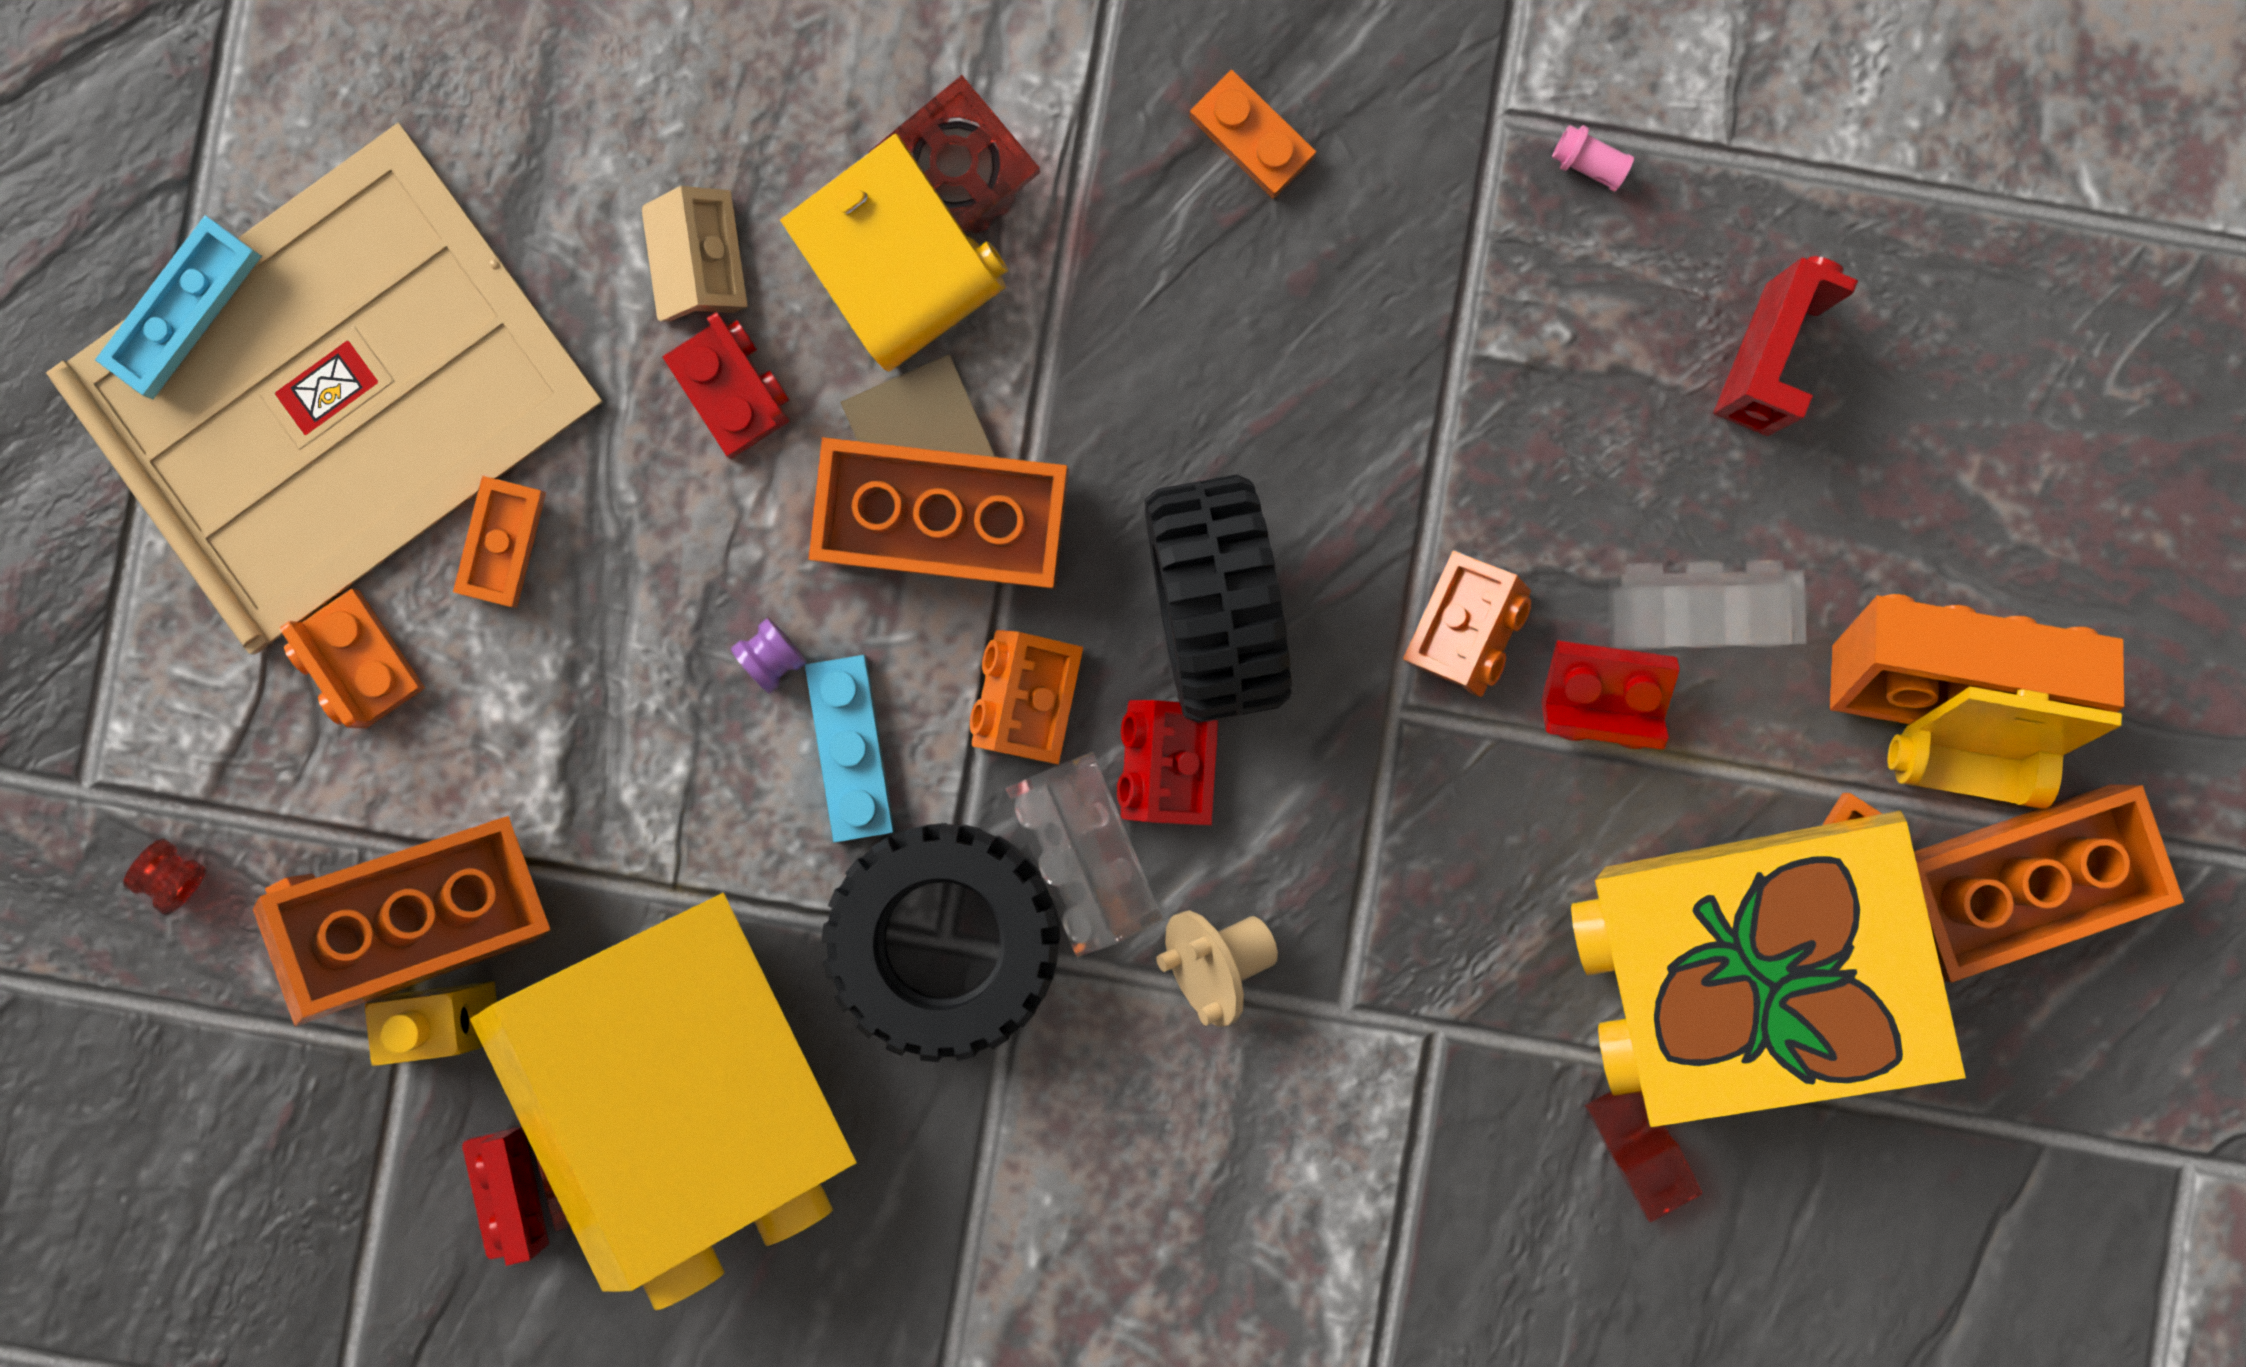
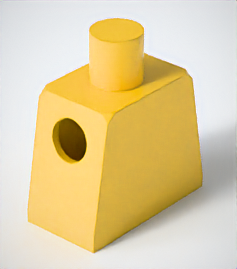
M495 981L384 995L365 1003L372 1066L455 1056L482 1048L483 1046L470 1018L497 1002ZM463 1006L469 1016V1029L467 1033L463 1032L460 1023V1014Z

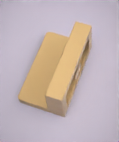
M679 186L643 205L642 217L656 313L659 321L671 322L694 311L735 313L748 307L731 190Z

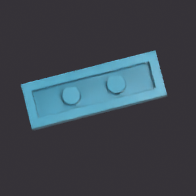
M204 215L96 357L95 361L142 396L153 400L262 256L217 222Z
M859 655L805 664L833 843L894 833L895 827L867 656Z

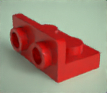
M715 312L707 318L710 323L709 327L671 350L662 358L726 457L731 460L790 422L781 407L790 399L773 373L769 370L760 375L748 357L756 352L757 348L740 322L736 320L728 325Z
M1557 640L1541 699L1546 732L1571 741L1589 739L1618 743L1629 749H1642L1644 747L1665 749L1669 738L1665 718L1680 671L1677 657Z
M1129 700L1127 713L1124 715L1121 723V740L1125 746L1124 768L1117 783V800L1121 806L1120 815L1122 819L1154 823L1212 826L1218 720L1202 723L1189 720L1184 717L1180 702Z
M521 1126L469 1138L463 1142L462 1149L485 1254L489 1259L504 1257L506 1266L530 1261L549 1245L525 1132Z

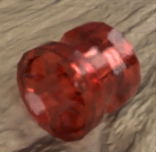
M162 838L149 845L136 858L126 872L123 886L135 894L145 893L152 898L153 908L163 915H169L179 909L197 890L205 876L206 868L194 859H182L177 855V847L167 839Z

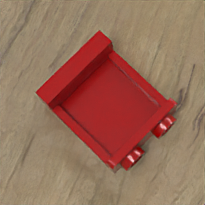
M1811 256L1808 259L1801 257L1766 283L1713 414L1767 437L1803 419L1813 395L1779 381V378L1806 313L1813 316H1819L1852 295L1858 280L1843 274L1844 268L1837 262L1823 257Z

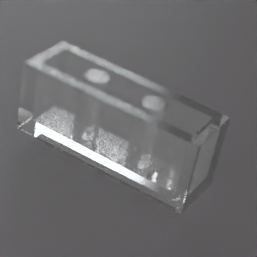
M1783 560L1746 562V572H1723V562L1720 561L1686 563V573L1663 574V563H1635L1626 565V574L1608 579L1610 648L1658 650L1787 647L1807 643L1804 570L1784 571Z
M1093 752L1006 788L1076 957L1117 944L1164 920Z

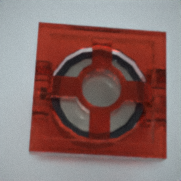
M963 75L953 81L869 151L871 152L893 134H898L910 153H913L912 156L965 235L971 230L976 234L988 229L991 220L996 215H1005L1016 200L1015 194L1040 174V167ZM951 118H963L978 123L980 127L962 121H948Z

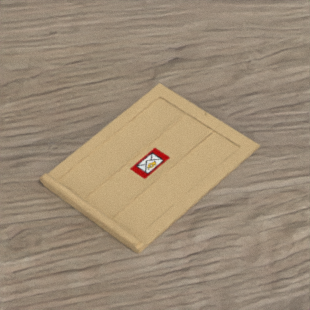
M399 122L238 238L262 257L153 400L142 396L95 361L96 357L125 320L67 362L61 361L46 372L57 390L234 635L251 655H256L282 636L280 627L290 620L303 621L476 495L482 476L498 479L603 402L587 377Z

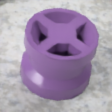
M769 617L758 625V633L749 641L740 640L731 647L733 655L743 668L769 694L779 687L780 677L788 670L798 671L807 663L797 647Z

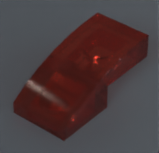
M1610 1091L1584 1105L1626 1185L1650 1223L1703 1194L1679 1144L1669 1135L1665 1125L1650 1127L1642 1092L1613 1096Z

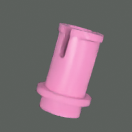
M1569 125L1557 143L1552 158L1561 162L1560 169L1567 171L1571 167L1608 186L1610 190L1615 192L1626 178L1633 164L1634 157L1629 154L1626 155L1588 135L1589 128L1584 125L1580 129Z

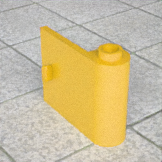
M896 133L780 219L867 351L888 372L895 369L1006 288L1001 276L1008 272V268L1000 254L990 242L986 241L979 246L975 240L965 235L900 136ZM865 197H867V199H866V201H865L864 203H862L860 206H858V207H857L856 209H854L852 212H850V213H848V214L846 213V212H848L849 210H851L853 207H855L857 204H859Z
M1968 687L1908 725L1902 735L1896 734L1889 746L1887 763L1890 770H1895L1896 779L1900 784L1921 786L2016 803L2022 806L2047 809L2055 801L2060 789L2063 755L2120 727L2122 724V714L2049 701V694L2031 690H2017V695Z

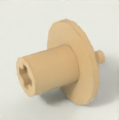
M1188 910L1173 915L1166 926L1165 940L1167 951L1159 954L1156 960L1163 972L1172 969L1183 994L1190 1005L1198 1012L1200 1021L1205 1026L1212 1023L1217 1027L1235 1023L1243 1012L1244 992L1241 981L1274 966L1277 962L1278 951L1272 933L1266 924L1255 916L1245 918L1217 931L1203 916Z

